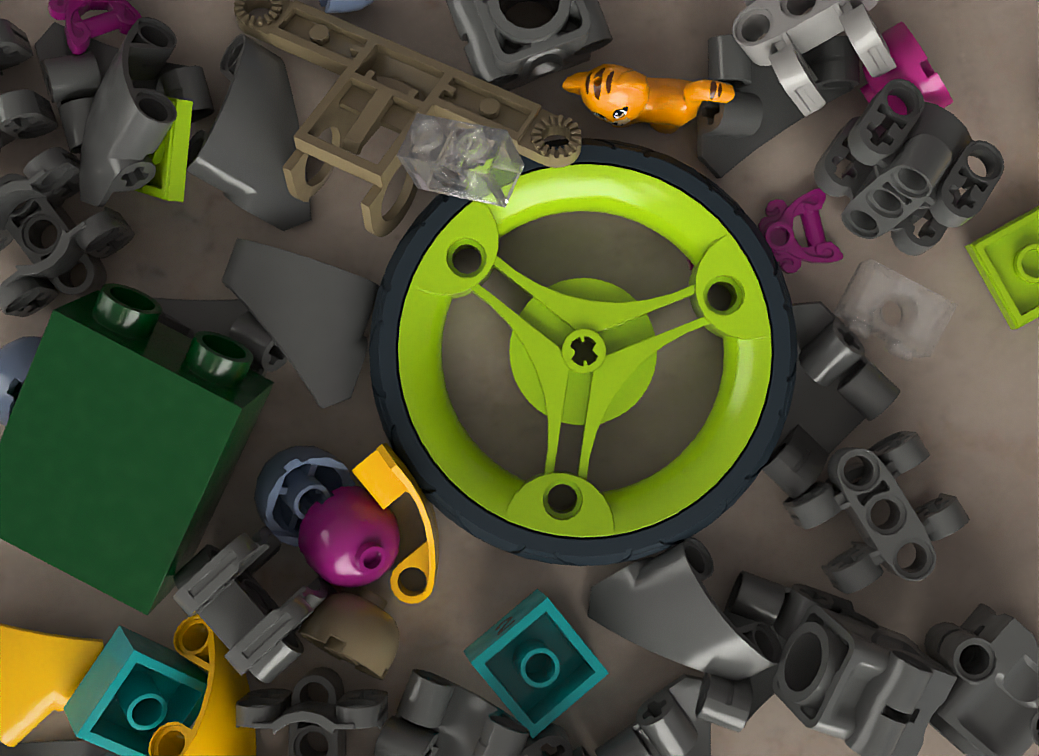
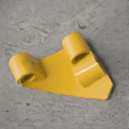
M386 442L377 447L352 472L383 510L404 492L410 493L417 504L425 526L427 539L399 562L390 578L391 589L394 595L402 602L414 604L427 599L437 579L439 533L436 515L432 503L426 498L415 478ZM409 567L420 569L426 576L427 584L425 588L420 591L408 590L401 582L402 571Z
M193 615L184 619L174 633L173 644L175 650L180 655L208 673L203 703L192 729L176 721L167 722L160 726L149 742V756H256V729L247 727L236 728V702L250 692L246 673L241 676L227 661L224 655L229 649L199 615Z
M0 623V741L9 747H15L54 709L57 712L64 710V706L104 649L103 639L50 634Z

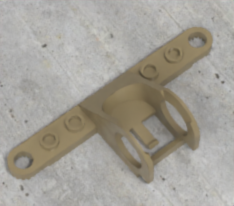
M235 0L234 2L237 24L245 34L340 75L293 136L296 150L283 165L284 176L289 193L294 198L303 202H309L310 197L322 188L334 167L374 184L360 203L365 229L378 237L388 235L406 215L415 198L444 121L548 167L560 168L568 166L576 161L581 153L582 135L577 122L573 123L569 117L565 119L563 115L558 116L542 109L540 104L298 0L294 2L290 0ZM257 8H268L271 10L268 12V15H263V19H261V16H258V19H256L253 15L250 18L249 15L252 10ZM380 126L399 133L397 139L378 164L357 156ZM329 127L332 130L331 143L318 138ZM552 135H560L568 139L569 142L568 145H564V149L558 147V150H555L553 146L549 149V145H545L544 139ZM311 155L324 161L319 172L306 182L305 167L308 156ZM406 162L407 171L402 190L392 208L382 216V202L386 189L395 172Z

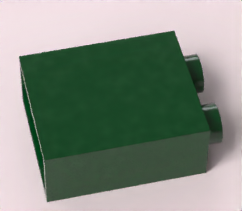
M108 283L102 286L101 291L97 290L54 309L0 439V539L148 616L176 586L173 576L194 557L274 382L249 369L253 361V355L244 345L236 340L211 331H198L193 339L158 322L162 307L154 298L126 285Z

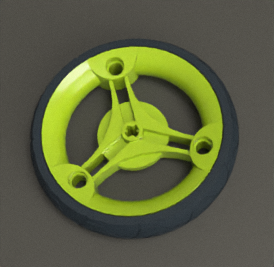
M582 138L581 153L577 160L568 166L560 168L548 167L518 153L509 151L478 165L455 180L429 203L400 240L383 275L371 319L369 362L375 405L383 430L393 451L406 465L426 498L448 519L472 536L508 553L549 564L597 566L637 560L668 549L712 524L734 505L751 486L767 463L781 436L790 410L796 382L797 332L791 297L782 270L772 253L771 247L756 224L733 198L716 183L697 172L694 168L658 151L616 140ZM569 140L547 141L545 145L548 144L549 149L552 146L555 147V150H558V147L564 149V145H568ZM576 211L603 212L639 222L656 231L683 252L694 266L689 279V287L672 294L636 301L620 287L593 278H573L557 282L547 288L515 271L499 258V238L523 224L548 215ZM466 248L474 249L481 255L479 268L469 274L457 271L454 266L455 256ZM494 269L532 298L519 315L482 287ZM712 285H722L730 292L731 303L727 310H716L708 302V290ZM474 293L491 306L512 329L509 354L514 379L525 398L537 410L547 416V455L543 473L536 474L527 480L511 474L495 463L479 448L460 422L446 388L442 362L443 331L452 299ZM689 297L692 309L698 319L655 336L653 326L647 314ZM703 326L714 335L722 338L724 360L719 391L705 424L694 440L672 462L653 475L622 488L600 492L587 480L590 454L599 425L619 417L633 407L643 396L655 371L657 351L680 336ZM578 339L579 343L582 344L584 339H587L594 344L590 352L595 359L590 365L587 364L586 360L582 361V366L572 360L575 351L570 345L574 340ZM561 422L583 426L577 474L567 471H554ZM558 484L571 486L575 491L576 499L574 504L567 510H556L548 503L549 491Z

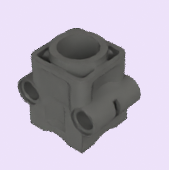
M446 0L460 40L468 42L464 50L474 76L507 91L526 85L545 75L590 60L592 52L603 48L613 40L598 0ZM532 1L545 6L554 17L541 27L526 29L515 26L504 15L509 8L517 3Z
M982 603L961 626L950 622H942L931 627L925 636L924 646L926 653L931 659L955 675L957 679L947 699L934 712L928 723L965 756H1023L1033 743L1039 746V645L1035 636L1014 617L1005 613L996 615L993 609Z
M812 605L805 612L798 628L785 643L778 669L773 678L772 687L776 696L807 728L845 740L846 745L861 756H917L923 745L924 734L929 720L939 706L947 699L957 677L944 666L924 654L918 645L901 633L879 626L869 618L846 608H842L840 613H836L823 607Z

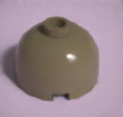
M362 588L359 595L344 591L327 595L305 619L298 631L304 639L340 661L343 659L355 665V669L382 681L392 665L399 648V630L396 621L384 610L388 602L365 588Z

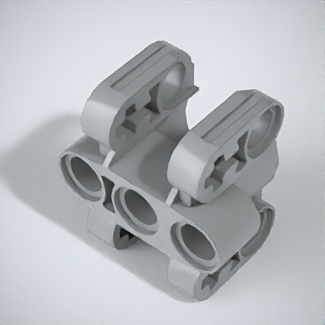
M744 0L747 7L737 15L733 23L732 33L737 43L753 63L759 66L772 65L784 90L805 117L823 108L826 101L815 84V81L818 80L817 76L802 57V54L844 30L872 77H880L897 68L885 40L868 13L877 5L879 0ZM813 7L808 13L803 14L808 8ZM766 33V36H764L761 40H758L760 36Z

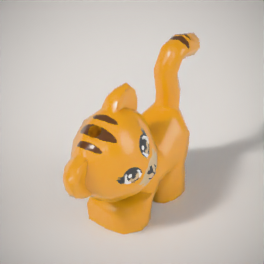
M602 64L588 72H577L568 76L562 84L564 90L581 95L586 107L597 118L611 124L613 127L625 128L632 124L646 122L650 123L651 128L664 134L674 133L679 127L695 118L702 101L728 103L735 96L733 86L728 83L706 79L692 82L673 78H650L634 71L632 68L616 64Z

